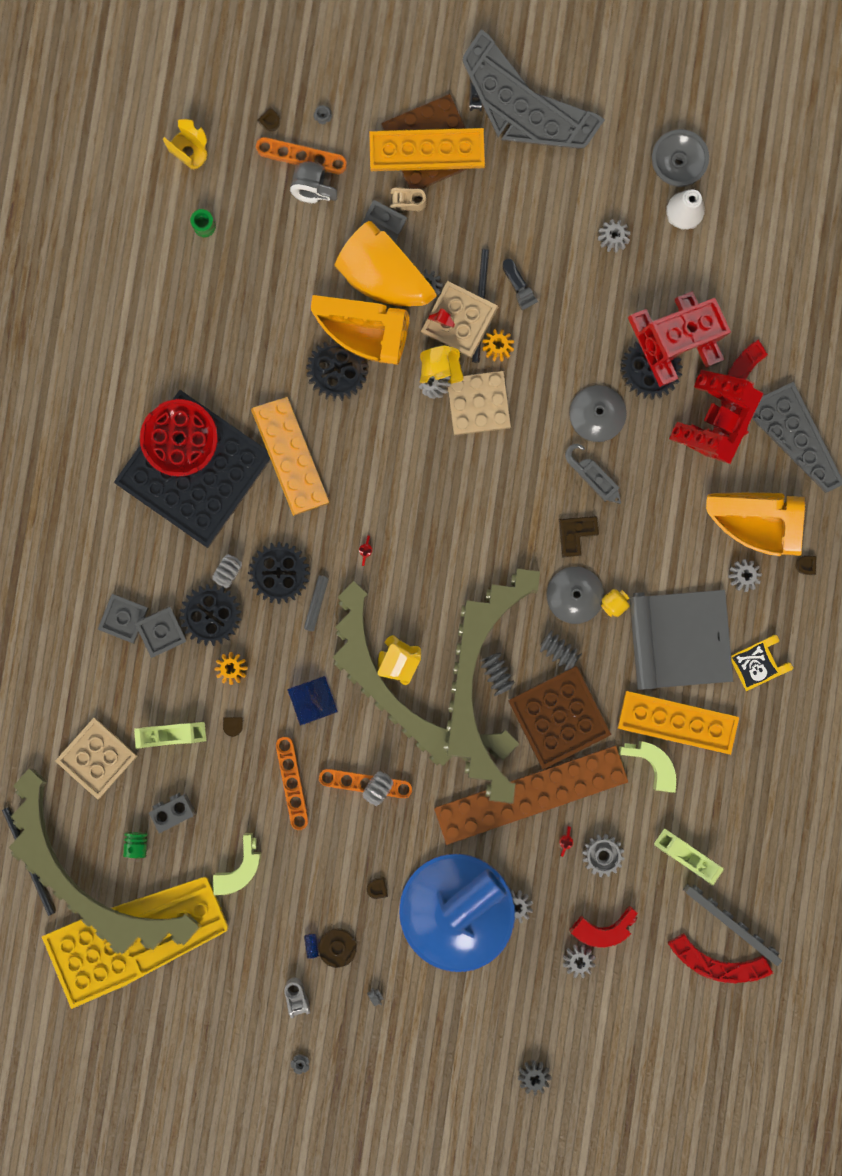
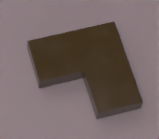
M597 516L559 519L562 558L581 556L580 537L599 535Z

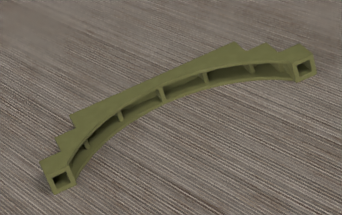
M517 569L516 574L512 573L511 585H514V587L492 585L491 590L487 589L486 601H489V603L466 601V606L462 605L460 617H464V622L459 625L458 636H462L461 643H457L456 648L459 662L454 664L453 674H457L456 682L452 681L451 693L455 694L454 701H450L449 712H452V719L447 721L446 731L450 732L449 740L445 739L444 751H447V756L470 759V762H466L465 773L468 774V778L491 781V784H487L486 796H489V801L512 804L516 783H510L498 770L489 757L478 733L472 704L474 669L481 646L495 623L516 602L530 593H537L540 571Z
M353 581L338 596L341 600L338 604L344 610L350 609L351 611L335 627L338 630L336 634L343 641L347 639L348 642L332 657L335 660L333 664L340 671L345 669L349 673L347 675L348 679L354 684L358 682L363 687L361 691L368 698L372 696L376 700L374 704L381 711L385 709L390 714L388 718L395 725L399 723L403 727L401 731L409 739L413 737L418 742L415 745L422 752L427 750L431 754L429 758L434 764L438 765L440 763L443 766L452 757L447 756V751H444L445 739L449 740L450 732H447L446 728L424 720L409 710L393 695L377 674L367 647L364 632V599L368 594ZM505 729L501 733L479 734L485 749L490 747L491 750L489 752L496 759L500 757L504 760L519 744ZM463 758L466 762L470 760L468 758Z
M28 769L13 785L17 789L15 793L20 798H26L27 800L11 816L15 820L13 822L14 825L20 830L24 829L19 837L8 847L12 850L11 855L19 861L22 860L29 872L32 874L36 873L40 877L39 881L44 886H50L54 890L53 894L59 900L64 899L68 903L67 907L73 913L80 914L83 917L81 920L88 927L92 926L97 930L95 932L96 935L102 940L106 939L111 944L110 948L115 953H126L138 938L141 939L140 943L145 948L153 950L169 933L172 934L171 939L176 944H186L202 926L189 913L184 914L183 917L171 919H149L124 914L96 901L71 879L60 864L46 830L43 795L44 785L47 781L34 769Z

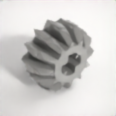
M612 219L610 224L605 222L603 228L599 229L598 233L601 235L598 236V241H603L601 248L606 245L608 246L607 252H610L611 248L614 249L615 253L618 252L619 248L624 250L625 244H628L630 241L627 238L630 236V231H625L628 226L626 224L620 226L621 220H618L617 224H615ZM613 233L617 234L615 239L611 238Z
M431 376L428 382L422 383L419 388L423 390L422 394L429 398H441L443 393H448L447 386H451L448 383L451 377L448 376L436 380L434 376Z
M226 555L214 572L213 580L220 586L229 587L240 571L242 562L234 556Z
M743 559L741 564L738 561L735 562V567L730 568V571L734 574L728 575V578H734L731 585L738 584L736 590L739 591L743 587L744 592H748L749 587L752 590L756 589L755 584L761 583L756 578L762 576V573H756V570L760 567H753L754 561H750L747 564L746 559ZM741 574H748L749 578H746L745 580V578L742 577Z
M380 771L377 772L365 788L363 798L370 804L379 805L389 793L393 780L387 774Z
M511 890L514 903L516 905L521 904L519 905L520 910L515 909V921L518 918L519 923H523L521 917L524 916L528 920L529 916L526 912H533V909L528 907L533 904L532 900L526 901L529 896L528 894L522 896L521 890H518L517 896Z
M575 944L573 945L574 951L567 948V952L570 955H563V959L566 960L563 966L569 967L566 972L568 974L573 972L574 978H577L579 973L582 978H585L584 972L592 973L589 967H595V963L591 961L596 958L594 955H590L592 952L590 948L585 950V946L582 944L578 950ZM578 957H581L583 963H580V965H577L575 962L576 958L579 960Z

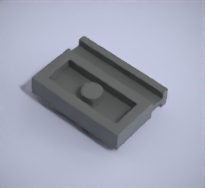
M373 200L361 225L372 221L381 231H385L396 242L408 218Z

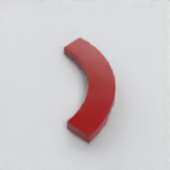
M759 339L749 345L738 356L727 376L746 380L752 369L768 356ZM721 401V406H725V402ZM748 429L746 430L744 436L749 434Z
M684 933L667 942L672 951L685 965L696 973L715 981L724 983L753 982L774 974L763 955L745 962H724L700 952L692 945Z

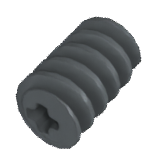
M551 630L540 644V652L542 653L547 650L546 657L553 654L552 661L554 662L559 659L558 666L566 664L565 671L574 666L582 653L576 655V648L570 651L571 644L564 646V639L558 642V634L551 637L553 632Z
M495 653L480 660L484 661L481 668H488L484 675H491L487 681L494 682L491 689L498 690L494 696L512 689L511 686L515 683L514 680L508 681L512 676L511 674H505L508 667H501L505 662L504 660H498L502 655L501 653Z

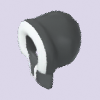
M307 161L296 166L290 186L291 194L296 199L307 203H317L320 199L327 201L337 200V190L323 185L325 167L323 165Z

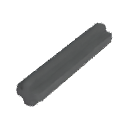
M318 576L304 626L305 630H315L329 580L325 576Z

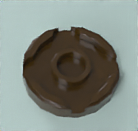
M333 928L327 931L321 937L318 945L321 960L333 968L349 965L357 952V943L354 936L342 928Z

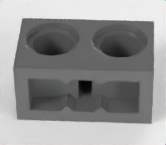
M178 793L170 797V802L164 804L162 801L152 806L153 811L149 812L158 833L196 815L187 794L181 796ZM178 802H182L185 805L184 812H179L176 809ZM160 811L167 813L168 819L166 821H162L159 818Z

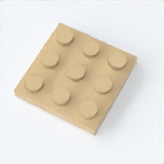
M447 281L430 315L439 312L440 309H444L451 314L455 326L454 328L444 326L427 319L421 333L449 347L457 348L461 353L472 358L498 309V305Z
M503 371L463 376L464 380L462 382L451 384L448 387L454 435L511 428Z
M93 718L55 762L95 798L100 799L138 755L97 718Z

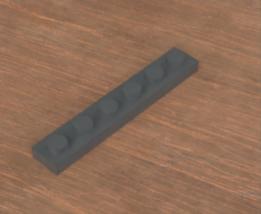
M687 884L684 887L683 891L777 967L782 962L777 957L780 954L771 946L766 948L763 945L764 940L758 935L754 934L751 936L747 932L749 928L743 923L739 922L736 924L732 920L733 915L725 909L723 912L717 908L719 904L712 898L705 899L702 896L703 891L697 886L693 885L691 887Z

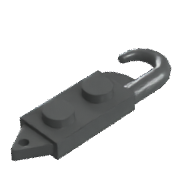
M581 444L570 445L566 450L565 457L578 475L604 501L607 500L621 504L618 492L619 487L593 460L585 459L578 463L573 458L572 451L574 449L585 450V447Z

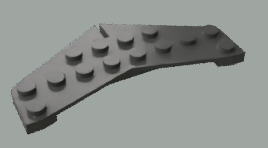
M482 29L463 56L464 67L497 137L500 136L508 123L511 125L501 139L502 141L583 149L589 144L605 120L596 113L587 112L534 93L495 45L492 38Z

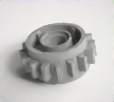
M599 834L596 835L597 839L589 838L590 843L584 844L587 849L582 851V854L586 855L582 861L588 862L585 867L587 869L592 868L591 873L593 875L598 872L599 877H602L603 873H606L609 877L612 871L616 874V868H622L620 861L625 860L621 856L624 849L618 848L621 843H614L615 838L612 836L608 839L607 834H604L603 838ZM601 851L608 852V857L605 860H599L598 858Z

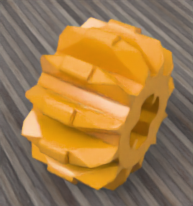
M494 329L493 336L487 333L486 337L488 339H483L482 342L486 345L482 350L485 352L489 351L486 357L489 358L493 355L492 361L494 362L497 357H499L500 362H503V355L506 358H510L509 352L514 351V348L510 346L514 344V340H508L511 334L508 333L504 336L503 329H501L500 334H497V330ZM497 342L501 343L502 347L500 349H496Z
M229 652V659L223 654L222 659L224 662L221 660L216 661L221 665V667H215L216 671L221 670V673L216 676L217 678L224 676L222 683H226L229 678V684L233 685L234 679L237 683L241 682L239 675L244 678L246 677V674L241 671L248 670V667L241 666L246 660L238 661L241 656L240 654H237L234 658L233 652ZM233 663V668L236 670L235 672H231L230 674L228 673L229 669L227 668V666L232 665Z

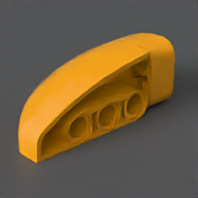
M372 221L364 223L350 237L335 262V267L347 279L348 283L357 291L373 300L396 306H423L437 297L432 286L386 232L381 231Z
M312 295L311 311L318 323L334 341L362 358L399 365L409 327V313L407 310L388 308V312H386L387 306L383 304Z
M739 492L712 493L707 495L706 509L708 514L734 540L748 548L769 555L801 556L805 497L787 496L786 503H784L785 496L783 493Z

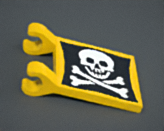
M772 635L731 655L732 665L745 691L793 670V666L789 662L777 667L768 649L769 646L779 642L777 635Z

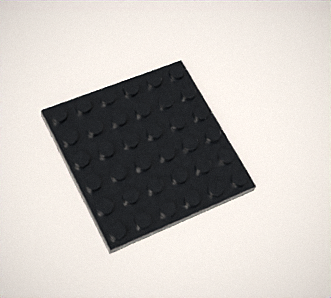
M179 390L172 400L183 399L197 403L210 414L216 425L218 442L212 459L204 468L194 474L181 477L170 476L158 471L148 462L140 445L113 483L203 546L209 548L271 459L267 449L188 394ZM177 435L175 442L178 444L182 443L185 439L184 435Z

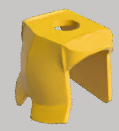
M179 119L178 127L181 132L171 142L165 137L163 141L171 154L190 169H197L203 165L207 157L205 149L207 138L202 127L197 130L194 127L193 120ZM184 148H192L193 154L190 157L183 152Z
M444 345L422 351L420 354L422 369L419 382L427 383L431 376H434L436 380L450 376L451 378L448 381L450 384L462 382L464 377L459 362V349Z
M392 635L385 640L388 651H380L378 667L380 668L377 674L382 677L399 680L403 685H407L410 683L421 660V648L409 646Z

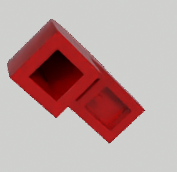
M629 906L614 924L607 927L595 926L581 915L569 931L578 940L589 946L599 948L615 946L632 934L627 929V926H632L636 922L638 913Z

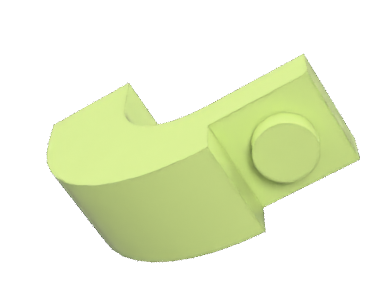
M205 722L134 729L136 748L206 741Z
M639 741L638 748H636V744L625 743L624 747L619 746L618 753L620 755L642 757L650 762L654 769V790L675 793V769L669 757L660 748L643 741Z
M665 828L654 843L659 849L712 885H714L724 870Z
M245 833L243 835L244 858L240 868L233 872L215 873L213 875L214 895H226L236 892L247 885L256 874L261 861V852H254L257 849V839L253 838V833Z

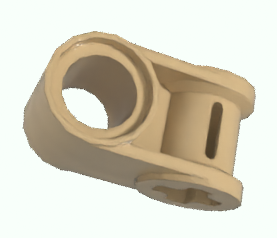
M391 189L392 205H390V209L394 211H421L426 207V195L421 189ZM416 197L423 199L420 203L413 202V199Z

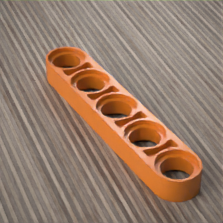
M260 138L256 143L258 154L265 158L298 165L307 161L314 162L317 156H323L325 162L321 165L325 167V172L342 174L347 168L345 158L338 154L270 138ZM262 143H268L270 145V149L266 152H262L260 150V145ZM281 147L288 149L286 156L278 154V150ZM300 151L307 154L306 159L298 160L296 158L297 153ZM341 160L343 167L335 169L333 167L334 161Z
M281 737L277 740L276 750L290 822L294 829L303 830L308 825V814L295 747L291 738ZM282 740L290 742L289 750L283 751L280 749L279 744ZM285 759H291L294 762L292 769L287 770L284 768L283 762ZM289 778L297 780L298 785L296 788L291 789L287 786ZM293 797L301 799L300 807L295 808L291 805ZM296 816L304 817L305 824L303 826L295 825L294 819Z
M325 769L319 775V781L323 786L364 792L365 790L360 785V781L363 778H368L369 780L373 778V775L335 769ZM325 772H330L333 775L332 782L325 783L322 776ZM344 775H349L352 778L351 785L345 786L342 784L341 779ZM391 778L393 785L387 796L407 798L411 795L412 785L408 781ZM401 784L409 786V792L406 795H402L398 791V787Z

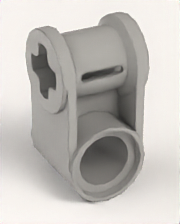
M298 978L289 979L284 992L290 1018L292 1019L295 1015L303 1013L310 1014V1006L302 981ZM296 985L299 990L291 992L289 986Z

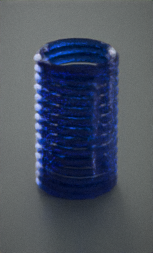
M316 934L304 936L306 958L308 959L319 957Z

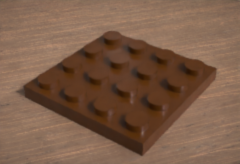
M450 94L381 123L383 131L465 129ZM467 169L401 170L409 189H423Z
M577 666L508 700L542 769L611 736Z

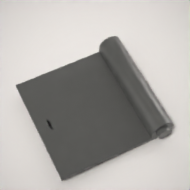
M725 590L645 596L644 592L633 593V597H630V610L638 690L733 682Z

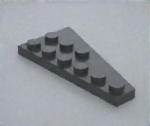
M794 382L762 396L752 420L825 493L842 486V478Z

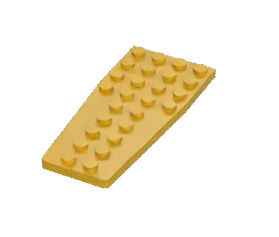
M204 876L111 907V909L124 914L149 919L178 918L189 913L202 926L184 945L181 943L179 945L171 939L172 934L169 933L153 950L145 948L140 943L141 939L138 938L126 953L121 954L119 952L117 954L110 948L111 944L106 939L102 940L96 935L95 932L97 930L92 926L88 927L81 919L43 935L42 939L72 1009L126 986L225 933L229 926L217 897L214 895L209 878Z

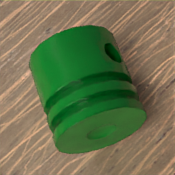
M198 209L193 212L190 223L195 233L203 238L212 236L216 230V223L211 213L205 209Z
M143 832L124 833V836H126L124 841L126 842H124L123 857L146 858L147 843L145 842H147L146 837L148 834Z

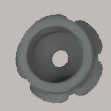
M321 105L315 109L313 114L315 121H318L319 124L330 122L332 119L330 108Z
M371 988L372 990L367 993L374 1007L378 1004L381 1006L383 997L379 989L374 990Z
M296 1055L294 1060L291 1061V1068L294 1069L296 1074L306 1073L309 1070L310 1061L304 1055Z

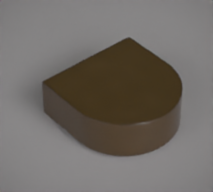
M271 107L257 119L258 123L267 131H275L280 126V117Z
M805 555L798 558L796 561L797 571L803 575H816V556Z
M223 717V730L225 734L231 737L239 735L243 730V717Z
M384 877L373 879L368 883L367 894L371 898L380 899L388 897Z

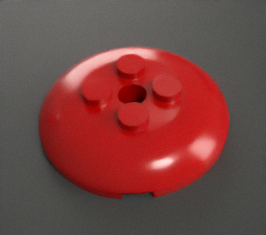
M183 399L169 400L159 404L158 407L146 416L140 431V445L145 458L155 469L170 476H188L200 471L212 459L218 442L216 425L210 414L197 403ZM183 434L185 437L183 442L176 443V436Z

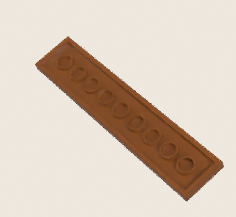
M614 745L510 781V783H516L512 804L489 801V796H486V790L434 807L446 845L628 783V779L617 747Z

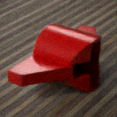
M440 309L439 312L428 317L429 320L453 328L455 326L451 314L444 309Z
M367 536L366 544H362L359 548V553L363 557L362 566H365L366 558L370 557L373 553V549L369 545L370 536Z
M570 826L567 828L566 835L564 834L559 838V844L562 847L561 857L564 856L566 849H570L573 846V839L570 837Z

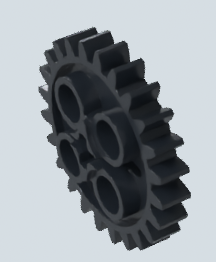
M333 339L330 345L324 341L323 348L318 345L316 348L318 353L312 351L311 355L314 358L308 357L310 364L306 365V369L310 370L306 373V377H312L308 383L315 384L313 391L319 389V396L325 393V399L327 400L329 396H332L333 401L338 396L343 401L345 395L350 399L351 392L357 395V389L362 390L363 386L361 383H366L367 380L362 377L368 375V371L364 370L368 366V364L363 363L365 358L351 353L339 344H335ZM343 355L347 360L339 361L337 356ZM326 362L329 368L323 369L319 364ZM352 372L355 377L347 378L345 373ZM329 379L336 380L337 385L331 386L328 384L327 381Z
M635 342V349L630 346L628 348L630 354L625 353L623 355L627 360L621 361V364L625 365V367L620 369L621 372H625L621 379L628 380L625 386L631 385L630 392L636 390V396L642 393L643 399L647 395H650L651 400L654 399L655 395L661 399L662 392L667 396L669 394L668 389L673 391L675 389L673 384L678 385L680 381L677 379L659 387L652 370L648 371L650 365L642 357L644 352L640 344ZM675 357L671 360V363L679 378L682 376V373L678 372V370H681L683 366L677 363L682 359ZM634 362H641L643 369H636ZM644 378H651L653 385L647 386L644 383Z
M278 542L277 547L270 543V549L263 546L264 552L262 553L257 550L259 557H252L255 564H249L253 568V571L248 572V574L253 575L249 582H255L252 589L258 588L259 590L256 595L259 596L263 593V600L270 597V603H273L275 599H277L278 604H281L282 599L288 603L289 597L295 601L294 594L297 593L301 596L300 589H307L303 583L310 582L305 578L306 575L311 574L305 571L310 565L303 563L307 558H300L302 551L300 550L295 553L296 547L293 546L289 549L288 543L284 547H282L281 542ZM274 559V567L267 569L265 567L266 560ZM293 559L294 566L286 569L284 567L285 560ZM278 568H280L283 572L295 571L296 575H281L278 578L277 575H263L262 572H277ZM271 577L275 581L274 586L267 588L265 580ZM290 577L294 580V585L291 588H286L284 581Z
M206 584L205 590L202 586H199V592L192 590V597L186 595L189 601L182 602L186 607L185 609H180L184 616L179 617V619L185 620L181 627H188L185 634L192 633L191 640L197 637L198 644L204 640L205 646H208L209 641H211L213 646H216L217 640L220 644H223V638L229 641V634L236 635L233 629L240 628L236 622L242 621L241 618L237 617V614H241L242 611L237 610V607L241 604L234 603L237 597H229L232 591L229 590L224 593L225 587L222 586L218 590L217 584H214L211 589L210 585ZM209 596L214 598V604L211 607H207L205 604V600ZM201 604L206 610L210 612L214 611L213 615L219 620H221L225 625L221 626L216 620L212 618L208 619L209 615L203 610H201L197 605ZM224 608L229 610V616L226 619L220 617V611ZM197 611H200L202 614V619L199 622H195L193 619V614ZM211 623L217 626V631L214 634L208 632V626Z

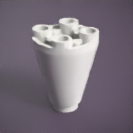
M695 189L675 194L667 205L669 223L680 229L695 228L704 216L705 206L701 194Z

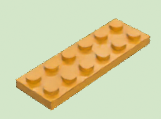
M484 128L369 131L371 171L485 168Z
M288 397L253 407L251 409L293 516L328 504L329 500Z
M625 691L617 728L731 755L739 717Z

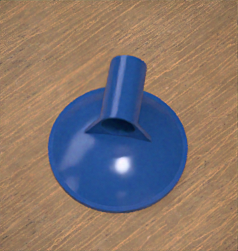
M447 854L426 862L409 878L401 896L399 915L404 936L419 957L430 965L442 970L466 972L487 965L505 948L514 928L515 906L506 881L491 865L470 855Z

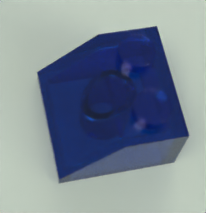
M325 676L287 689L300 726L338 712Z

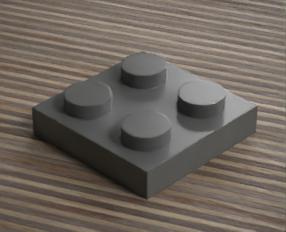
M112 594L98 630L135 644L139 634L135 622L145 618L149 608Z
M170 606L135 622L136 628L151 658L186 642Z

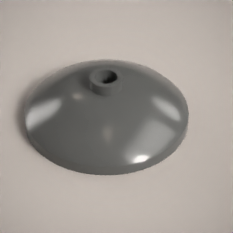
M678 129L667 132L657 141L652 152L654 171L661 180L672 186L683 187L697 182L704 175L709 164V151L705 142L700 136L688 130ZM675 160H680L681 164L677 165Z
M594 385L581 390L573 399L569 411L570 422L575 432L591 442H605L614 438L622 430L627 416L626 406L621 396L615 390L602 385ZM596 409H602L603 414L598 415Z
M568 567L559 571L549 582L546 594L547 603L552 613L558 619L570 624L584 623L591 620L600 611L603 604L601 600L604 597L603 586L598 577L590 570L582 567ZM574 591L580 593L579 598L573 596Z

